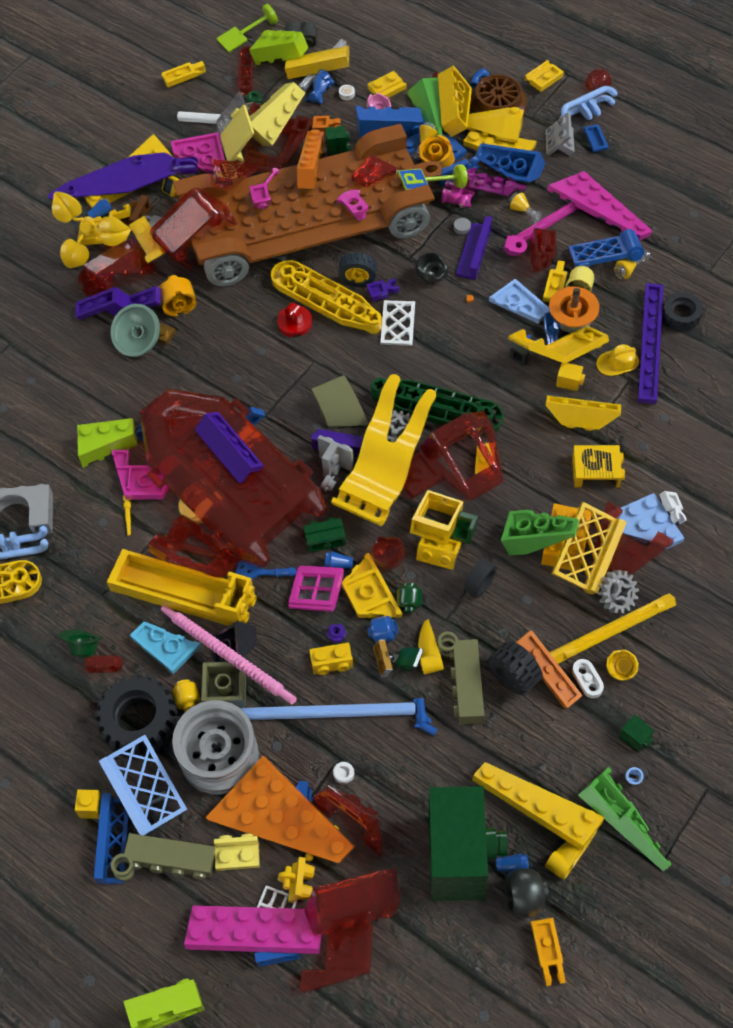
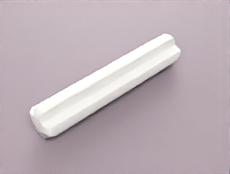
M179 111L177 115L178 121L224 124L225 120L223 114Z

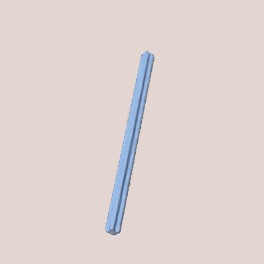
M415 703L240 709L248 716L249 720L414 715Z

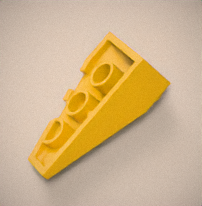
M512 107L469 114L467 130H480L483 132L482 135L488 136L492 134L498 140L517 143L522 129L524 110Z

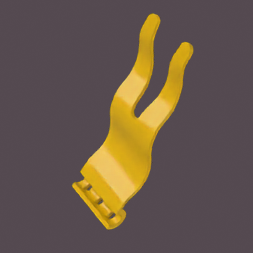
M396 374L390 375L384 384L373 418L364 435L356 465L339 488L338 497H333L331 501L333 505L379 526H382L387 520L391 505L398 498L404 487L414 450L421 437L430 407L436 399V392L428 389L418 401L403 433L395 442H389L387 436L395 395L400 383V377ZM347 496H350L349 502L345 503ZM365 503V508L361 510L362 504ZM378 510H381L380 516L376 517Z

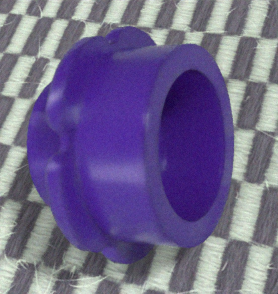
M341 624L330 625L327 631L328 639L335 643L341 642L346 637L344 626Z

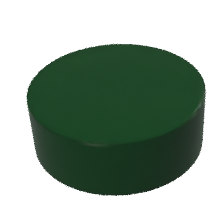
M258 91L249 92L246 95L247 103H253L254 106L260 105L262 103V94Z

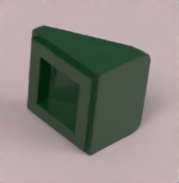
M402 648L396 665L407 672L416 668L423 649Z

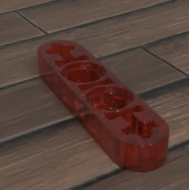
M244 46L239 51L238 87L242 95H247L253 91L254 59L249 50L250 46Z

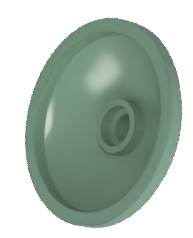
M131 304L121 309L111 325V339L115 348L120 353L129 357H139L148 353L155 346L160 333L158 317L152 309L142 304Z

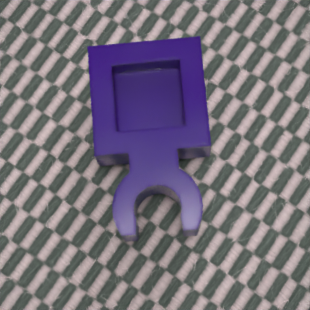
M390 279L387 283L380 280L366 284L372 302L389 297L388 293L395 294L399 292V286L393 287L396 285V279Z

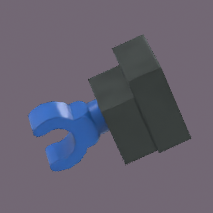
M514 343L511 346L509 358L525 366L529 359L530 350Z

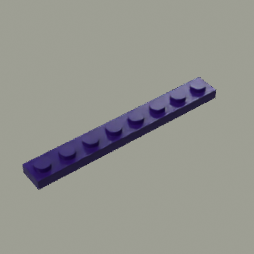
M646 283L638 403H657L664 285Z

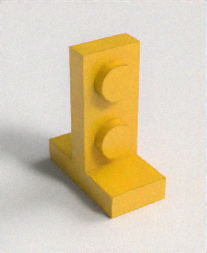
M145 216L129 225L147 254L144 258L148 263L169 252L167 246L161 244Z

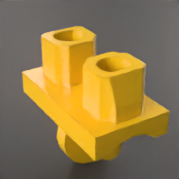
M299 857L298 862L293 863L292 867L286 866L285 872L278 874V881L283 883V889H289L288 902L295 903L298 899L308 900L312 896V886L304 885L303 879L311 880L314 876L315 867L306 864V858Z

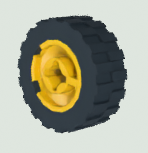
M352 252L341 257L338 275L342 282L352 286L363 287L376 280L377 262L370 255Z

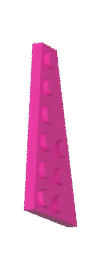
M585 171L548 185L547 191L551 193L555 191L560 194V198L563 200L569 199L575 202V206L596 218L599 216L604 218L610 226L614 224L620 227L621 232L626 229L634 230L639 241L649 237L652 233V230L645 223L638 219Z

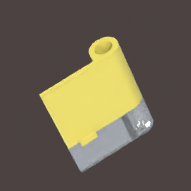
M238 91L216 121L228 166L234 170L244 165L241 150L254 135L242 92Z

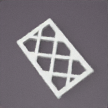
M384 300L381 345L412 346L415 314L414 301ZM387 305L394 306L395 309L389 313ZM411 306V312L407 313L402 308ZM398 311L404 315L399 320L393 316ZM388 318L395 322L390 327L386 326ZM406 319L410 320L408 328L402 324ZM397 326L404 330L398 335L392 331ZM389 333L394 338L385 340V334ZM407 333L409 341H403L401 337Z

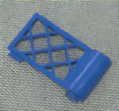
M632 229L624 230L617 237L568 246L575 267H590V265L624 258L635 262L644 256V249L636 232Z

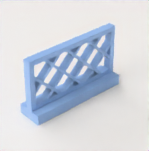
M146 735L99 761L140 835L147 834L187 810ZM144 741L148 748L145 757L133 754L135 746ZM130 748H132L131 753L125 752V751L129 750ZM149 752L151 753L153 759L148 758ZM120 754L129 755L127 768L119 767L114 758ZM132 757L144 759L141 772L129 769ZM147 760L156 762L158 766L156 776L144 773ZM120 769H121V770H125V775H124V776H123L122 772L120 771ZM128 771L140 774L137 787L128 785L126 781ZM160 771H161L162 775L164 776V778L158 777ZM143 775L155 778L152 791L140 788ZM158 779L166 781L169 785L167 794L154 792ZM131 788L136 789L135 795L133 794ZM170 789L173 792L174 796L169 795ZM139 790L151 793L147 806L138 803L136 798ZM153 794L166 797L162 809L150 807ZM168 798L177 800L181 808L175 812L166 811L165 807ZM141 807L147 808L146 813L143 812ZM149 809L161 812L159 821L152 826L147 819ZM164 813L170 814L163 818Z

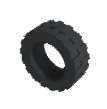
M673 293L664 302L662 319L669 328H673L676 331H690L700 323L703 313L702 302L691 293ZM677 306L687 307L691 310V315L689 317H680L674 313V308Z

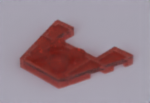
M608 501L604 513L619 519L623 510ZM602 518L600 526L602 531L607 530L610 521ZM658 531L649 546L645 547L622 533L608 570L611 572L613 570L627 571V574L633 575L645 566L647 562L661 554L664 549L670 547L674 540ZM599 535L596 540L595 548L600 547L602 543Z
M308 902L307 909L324 910L323 925H329L326 969H302L300 991L302 993L371 973L373 925L348 915L345 916L334 912V910L327 907H321L316 905V903Z

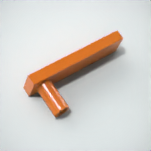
M532 630L516 641L536 659L543 673L542 680L565 709L583 696Z

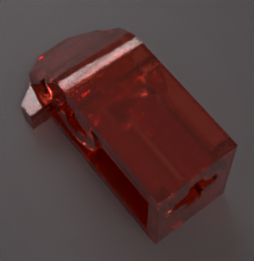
M534 228L531 234L530 271L540 272L544 267L548 268L551 266L557 253L555 230Z

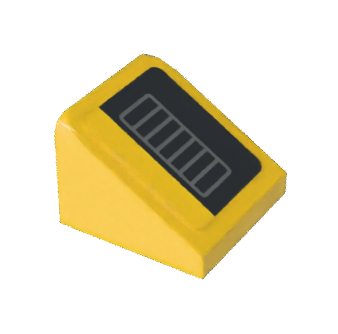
M173 175L164 178L162 192L172 198L176 197L177 193L173 181L179 179Z

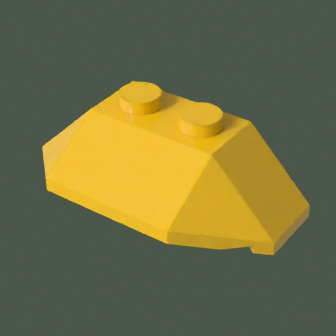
M549 395L546 398V407L561 425H565L568 428L581 427L589 431L600 430L621 415V404Z

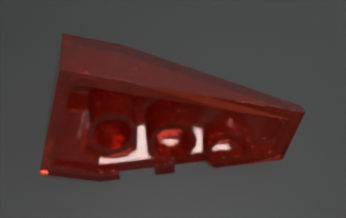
M135 238L123 241L83 265V269L95 277L114 276L115 273L129 276L130 273L137 272V275H146L155 271L152 261L148 263L144 258L147 254Z

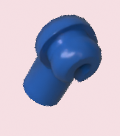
M481 68L474 73L470 86L476 88L481 77L489 76V71H486V68Z

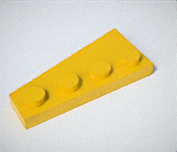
M470 131L464 139L463 145L477 151L481 143L533 151L537 141L519 138L517 143L501 141L492 134L486 136L482 135L483 132Z

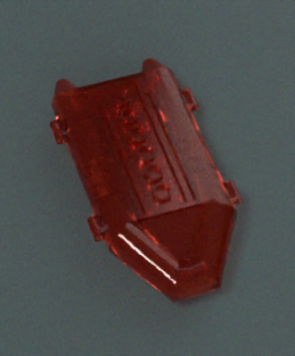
M167 388L140 411L146 464L151 469L147 473V477L159 489L166 484L214 533L209 539L222 552L229 548L242 562L264 568L270 562L267 544L303 512L321 517L327 511L321 489L309 478L313 471L301 459L293 463L245 417L249 414L250 410L237 398L230 403L222 396ZM234 406H235L241 413H238V412L234 409ZM219 412L264 465L260 471L249 473L243 483H239L195 431L205 413ZM297 467H298L303 473H305V474H301V473L297 470Z

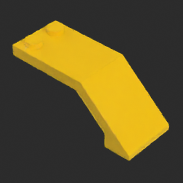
M588 325L548 345L544 344V339L542 338L536 341L528 339L524 329L508 336L509 340L564 364L609 342L607 334Z

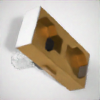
M378 640L373 650L380 677H387L393 670L391 663L397 661L399 654H391L388 652L385 640Z

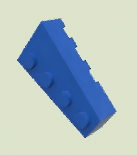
M356 106V124L359 139L371 131L397 124L402 125L406 136H412L419 133L420 125H424L420 108L400 107L396 110L391 107L376 109V107L369 106L368 109H363L361 106Z

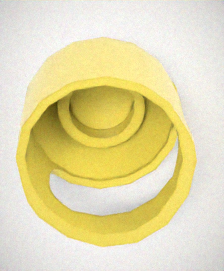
M586 266L575 267L571 271L565 287H569V283L572 282L574 285L581 286L591 292L594 283L593 271Z

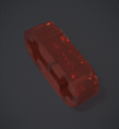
M91 656L85 658L84 670L90 673L119 672L123 669V658L120 656Z

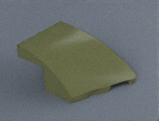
M345 375L311 389L314 398L320 406V414L328 428L368 427L369 424Z

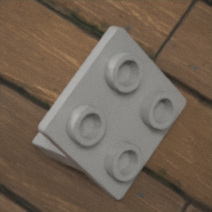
M567 112L545 131L546 154L551 155L557 149L569 156L574 153L571 114Z
M319 435L317 438L319 457L322 459L324 478L327 475L331 477L336 475L340 467L353 471V450L346 444H340L329 437Z

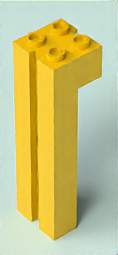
M122 549L107 580L110 591L156 605L167 606L173 610L227 626L236 621L247 623L250 615L247 611L251 606L255 605L257 598L254 593L255 587L252 584V579L249 577L228 572L229 580L125 549Z

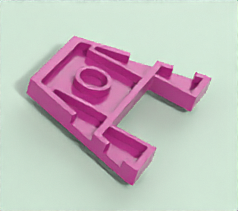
M112 450L125 500L164 499L185 457V450H168L166 465H129V450Z

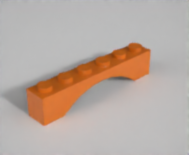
M319 130L307 132L297 167L298 188L315 189L318 160L324 154V132Z

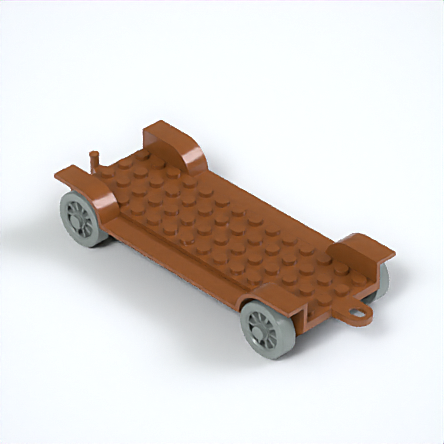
M397 124L365 134L358 140L353 151L319 159L315 189L297 187L298 165L279 169V174L274 175L268 183L267 188L271 198V205H268L265 209L254 208L249 186L265 183L272 174V171L224 183L222 178L214 174H201L173 181L186 229L178 236L174 230L169 231L168 234L173 247H193L198 264L204 266L210 283L217 286H229L241 281L249 271L248 262L253 263L388 227L390 233L397 238H410L418 235L429 224L430 215L426 206L430 201H434L435 198L429 184L405 190L398 170L422 169L425 177L441 176L442 166L436 161L414 165L407 150V136L402 125ZM428 167L437 168L436 171L431 173L427 172L425 169ZM350 190H360L359 196L369 208L365 212L366 218L364 220H357L345 205L337 202L341 194ZM353 201V202H351L350 204H351V205H355V204H357L358 202H357V201Z

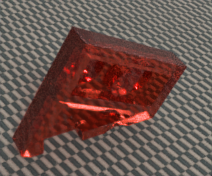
M370 155L351 175V179L364 187H368L374 182L384 180L386 175L391 173L396 175L398 168Z

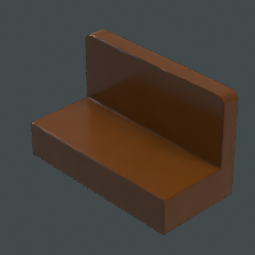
M142 195L139 202L133 201L131 203L130 217L122 219L125 225L129 226L139 218L148 215L151 209L149 196Z

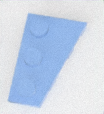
M516 279L489 297V302L536 323H540L544 319V313H550L549 307Z

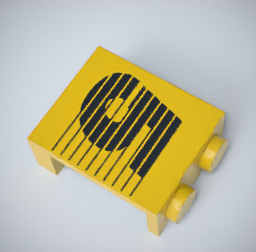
M574 445L572 453L574 487H582L583 480H615L616 488H620L621 481L625 479V469H621L624 456L623 453H620V445Z

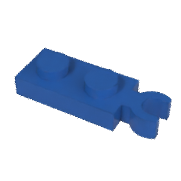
M475 156L469 161L464 159L442 169L441 176L452 175L454 167L458 164H463L466 170L474 167L478 170L480 168L477 165L479 159ZM439 180L438 184L440 187L445 186L447 180Z

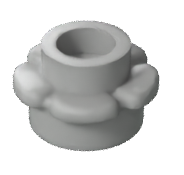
M327 475L320 486V488L324 489V492H327V490L332 491L336 484V481H334L335 476Z

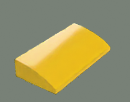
M349 45L304 54L301 58L286 60L285 71L288 79L317 74L322 69L327 72L349 67Z

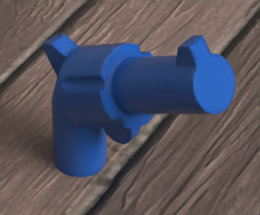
M413 699L417 706L414 728H420L424 732L435 736L438 729L429 725L431 718L425 713L424 699Z

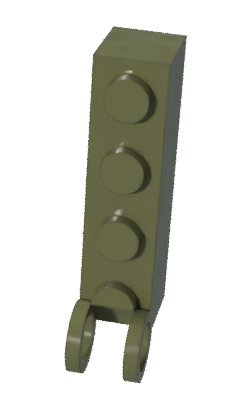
M443 632L438 637L440 655L454 660V667H451V679H455L456 685L452 686L453 698H457V705H454V718L458 717L459 725L484 723L478 639L458 640L454 633ZM445 636H451V637L453 638V639L445 638V639L442 640V638L445 637ZM451 643L453 646L445 647L443 644ZM442 650L450 652V654H445L442 652Z
M129 833L125 853L118 854L112 859L111 869L114 876L120 881L131 879L135 870H140L141 867L149 868V871L154 873L168 871L174 876L182 877L184 874L193 875L192 877L195 879L205 880L206 877L211 878L216 849L215 846ZM121 863L130 864L126 871H117V867Z

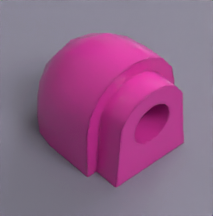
M508 235L503 252H506V255L520 256L525 252L527 243L521 237Z

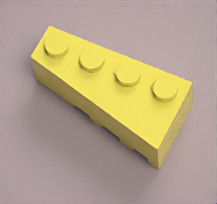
M294 82L284 84L266 103L260 106L261 108L250 116L254 130L252 137L263 147L273 145L305 92Z

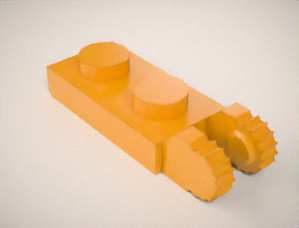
M547 918L531 921L534 942L545 985L551 986L552 979L548 967L556 966L559 983H565L562 966L563 958L554 919Z

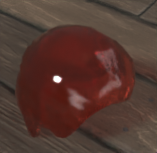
M602 68L593 70L584 81V85L590 92L603 86H611L612 84L610 73Z

